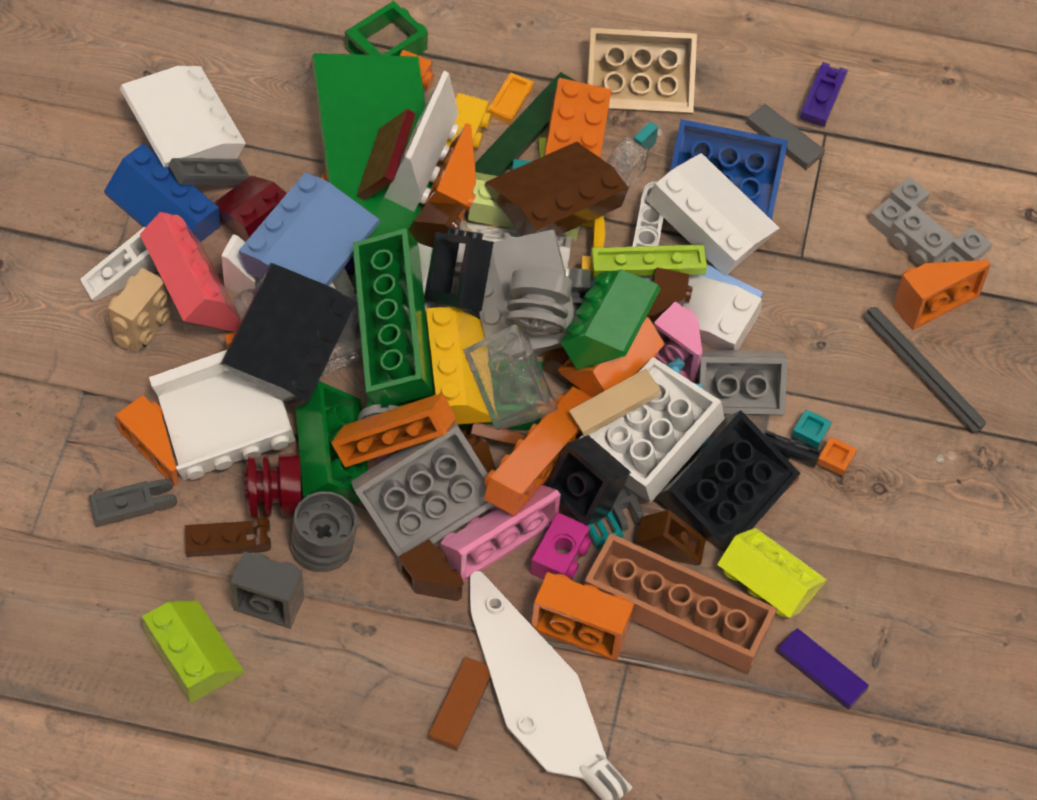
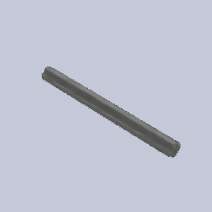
M877 307L869 308L864 314L866 321L973 433L982 430L986 425L984 418Z

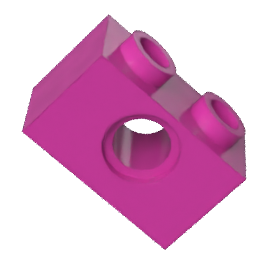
M557 512L531 560L530 574L544 580L547 572L552 574H563L573 580L579 568L577 561L580 555L586 556L592 540L588 538L590 526H586ZM564 549L569 553L562 554L557 552V550Z

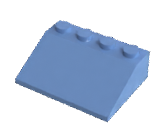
M305 172L239 249V253L246 272L260 279L263 278L269 264L274 263L329 286L353 257V242L367 239L380 224V220L328 181Z

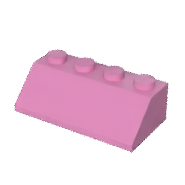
M542 485L515 516L495 506L484 517L474 518L467 524L466 528L457 533L448 534L440 543V548L446 555L447 564L452 570L456 569L463 581H466L473 572L482 571L548 530L557 512H559L561 494L556 489Z

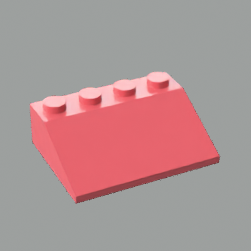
M160 212L139 235L183 321L236 332L242 319L204 246L180 216Z

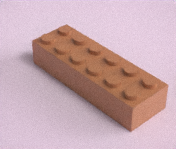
M612 533L608 536L584 581V585H593L601 592L612 596L620 595L629 602L634 603L632 621L747 674L772 627L777 608Z

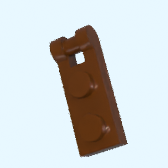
M259 517L252 521L185 525L187 557L243 554L244 551L248 553L267 552L271 549V539L267 535V532L270 531V520ZM255 534L254 539L247 540V535Z

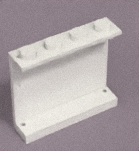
M227 350L149 377L151 386L159 398L177 458L178 466H176V469L183 480L201 478L206 472L215 469H227L237 461L248 460V455H256L257 458L263 452L271 449L280 450L287 447L288 443L296 441L283 401L221 365Z

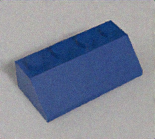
M144 143L121 160L104 190L108 198L145 228L160 212L180 216L200 242L221 227L219 207L193 185H180L170 167H163L157 154Z

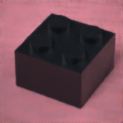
M586 435L567 443L545 486L556 489L561 494L560 503L587 526L608 516L631 471L593 438Z

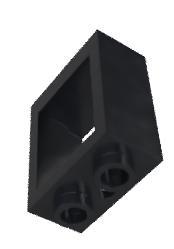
M448 228L447 233L436 232L424 300L482 311L494 242L482 240L483 234L466 231L465 234L463 230ZM459 243L466 245L457 294L451 293Z

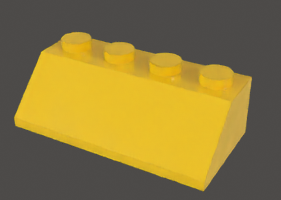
M455 306L426 308L434 387L433 396L440 393L444 394L456 416L455 422L457 424L495 422L487 346L481 320Z

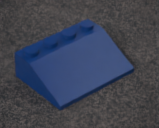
M681 119L670 171L702 153L772 220L788 140Z

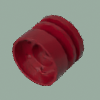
M299 453L279 454L278 464L275 468H271L268 454L263 455V468H257L256 455H248V462L244 472L245 502L249 508L251 518H258V504H265L266 517H271L272 507L275 503H279L282 517L294 516V512L302 500Z

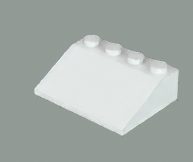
M176 66L121 84L119 88L163 167H169L168 164L172 158L237 159L246 144L201 66Z
M443 71L420 115L401 158L395 179L390 183L384 198L411 211H415L419 202L425 204L431 191L427 187L428 182L434 183L440 171V167L436 166L438 160H444L450 146L446 145L447 139L453 140L459 125L455 124L459 112L450 75L446 71Z
M702 153L675 167L654 185L646 200L692 245H704L706 259L725 277L780 229Z
M654 357L640 371L645 368L648 370L660 388L662 395L589 435L631 471L624 485L649 503L654 500L725 419L722 402Z

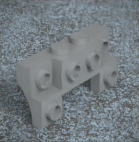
M910 177L891 191L888 200L871 212L869 223L892 241L895 247L909 255L919 266L925 263L978 261L992 246L990 241L972 227L960 237L955 238L923 212L919 207L928 200L930 193Z

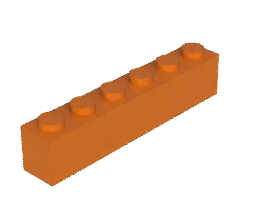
M572 387L565 395L561 394L556 400L554 408L552 410L548 408L545 411L538 425L534 423L531 426L527 437L524 440L522 438L518 440L512 454H506L502 458L496 471L492 469L484 482V486L487 487L484 500L515 516L550 477L567 443L575 441L583 435L570 416L569 410L591 399V397L575 387Z

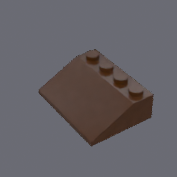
M574 142L485 182L486 188L521 236L552 229L555 230L556 236L566 233L622 207L629 189L613 166L578 142Z

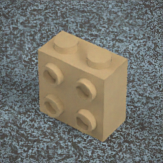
M141 268L135 276L133 275L128 279L124 290L119 296H114L108 306L113 339L120 347L124 349L129 348L138 353L143 345L149 344L155 330L160 324L163 325L167 322L171 313L167 288L162 278L144 268Z

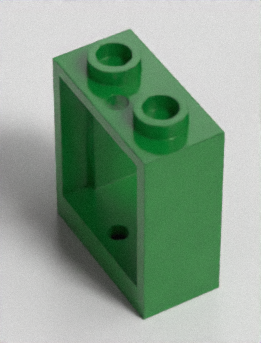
M392 1L345 31V49L350 54L400 56L403 50L419 55L428 49V31L423 24L418 23L410 16L407 9L401 8L395 1ZM394 22L409 38L382 54L367 38Z

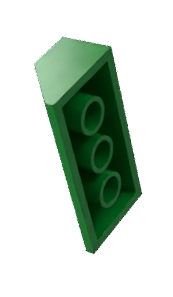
M622 269L613 272L604 271L595 277L592 287L586 293L583 303L577 309L573 321L567 327V331L560 342L577 370L627 355L661 290L658 284Z
M318 381L309 402L296 407L303 497L305 498L307 495L319 491L333 492L344 496L350 503H362L354 491L351 481L368 471L367 461L344 467L331 443L343 425L358 421L359 413L362 411L361 399L321 381Z

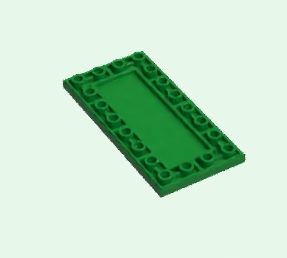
M313 53L311 61L327 181L380 220V224L368 238L404 228L409 230L424 204L419 202L415 211H411L384 198L389 185L367 200H363L356 195L379 128L408 108L416 116L405 149L425 107L419 57ZM429 181L427 187L431 189L433 182Z

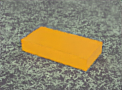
M510 72L490 104L488 113H492V118L511 125L534 89V82Z

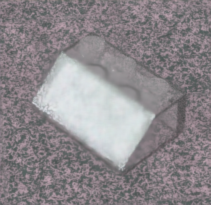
M514 324L463 350L496 430L533 422L558 410L528 335L519 326Z

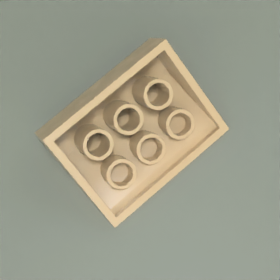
M591 28L589 34L587 84L612 89L609 109L693 114L697 34Z

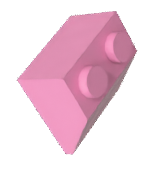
M675 301L653 323L665 344L657 352L655 358L663 364L672 362L676 357L681 358L686 364L680 370L681 375L696 383L702 357L698 317L689 308L682 307Z

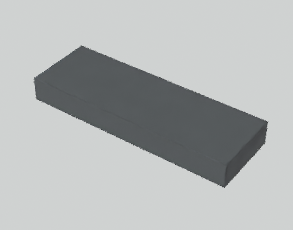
M763 104L747 117L746 124L760 135L788 140L786 155L805 170L824 156V148L767 104Z
M172 158L168 164L180 185H239L250 177L240 159Z

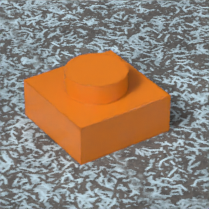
M830 437L818 458L817 464L844 476L857 449L834 437Z

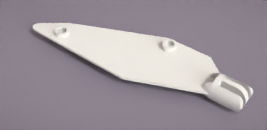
M473 572L470 575V613L506 727L547 772L583 779L601 800H619L623 797V794H627L633 788L605 755L578 675L482 572Z

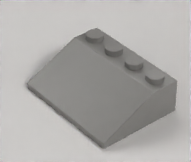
M553 229L496 241L493 244L482 311H479L491 361H519L562 347L560 342L567 330L557 335H540L519 331L505 324L506 313L510 312L507 309L508 301L517 299L509 294L512 273L519 269H541L566 276L556 232ZM570 296L569 303L561 305L568 310V316L564 319L567 322L566 329L576 315L572 296Z
M455 420L444 436L401 449L351 481L354 491L397 557L428 539L434 544L494 506L492 503L484 500L487 489L484 486V482L488 473Z

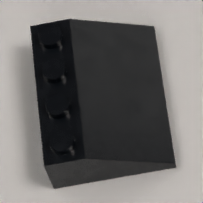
M270 263L226 351L221 365L294 408L307 404L356 302L328 285Z
M740 410L722 421L656 498L668 510L725 552L735 535L751 530L801 473Z

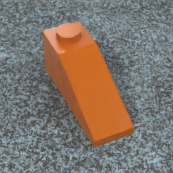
M142 395L115 414L117 429L166 479H171L174 487L178 484L177 470L162 417L163 411L155 401L150 402Z

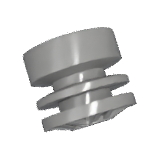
M519 269L512 273L509 294L517 299L508 301L507 309L510 312L506 313L505 324L516 330L531 334L557 335L564 333L567 323L564 319L568 316V310L561 305L569 303L573 281L560 273L547 270Z

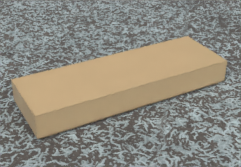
M645 368L569 410L583 436H586L662 394L660 388Z

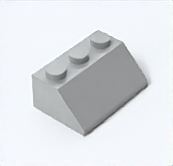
M702 349L696 384L703 385L706 392L722 402L724 414H734L742 410L744 414L785 415L788 358L783 351Z

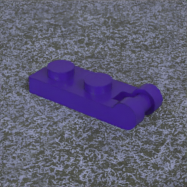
M822 62L801 111L800 119L823 127L826 126L846 79L847 69L840 67L838 70L830 67V64Z

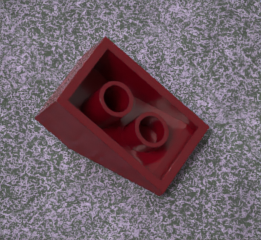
M251 175L215 201L214 204L219 207L220 220L246 242L287 193L275 182Z

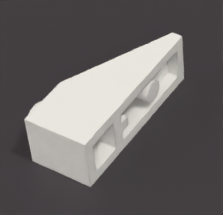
M145 227L80 279L93 301L124 289L128 279L133 275L135 276L141 268L153 274L158 271L139 235Z

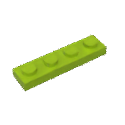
M704 245L592 248L591 250L593 277L604 271L613 272L619 269L636 276H654L656 267L690 275L706 274L707 271Z

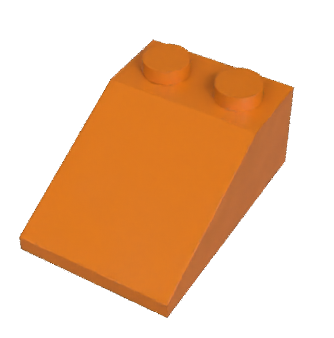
M468 123L463 126L451 143L440 166V171L432 184L429 196L422 207L423 209L428 202L459 205L463 208L458 217L460 220L464 216L466 209H470L476 197V194L472 193L476 185L472 129Z
M988 260L925 263L917 268L911 267L901 276L893 308L913 331L979 297L991 264Z

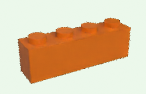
M440 393L343 425L331 443L344 467H348L444 436L453 424L456 416L444 394Z

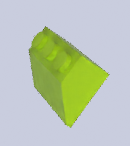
M168 601L141 616L146 636L190 704L245 674L243 668L199 601Z

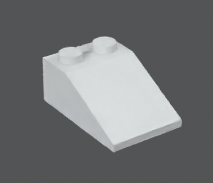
M690 275L688 286H693L689 303L684 302L683 307L689 308L698 317L701 341L718 350H739L761 313L762 298L732 284L699 275Z

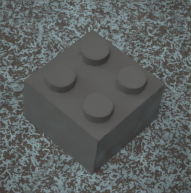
M244 551L230 582L234 611L291 629L304 600L302 570L292 563H279L270 560L264 554H252Z

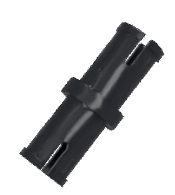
M768 430L765 431L764 435L788 460L791 458L815 468L821 453L820 449L797 442V439L794 437L789 439Z

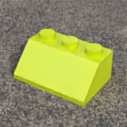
M757 528L735 535L717 564L724 569L723 573L733 581H740L748 587L747 590L751 595L758 599L766 600L773 607L777 608L776 613L778 615L789 618L799 614L827 581L826 578Z

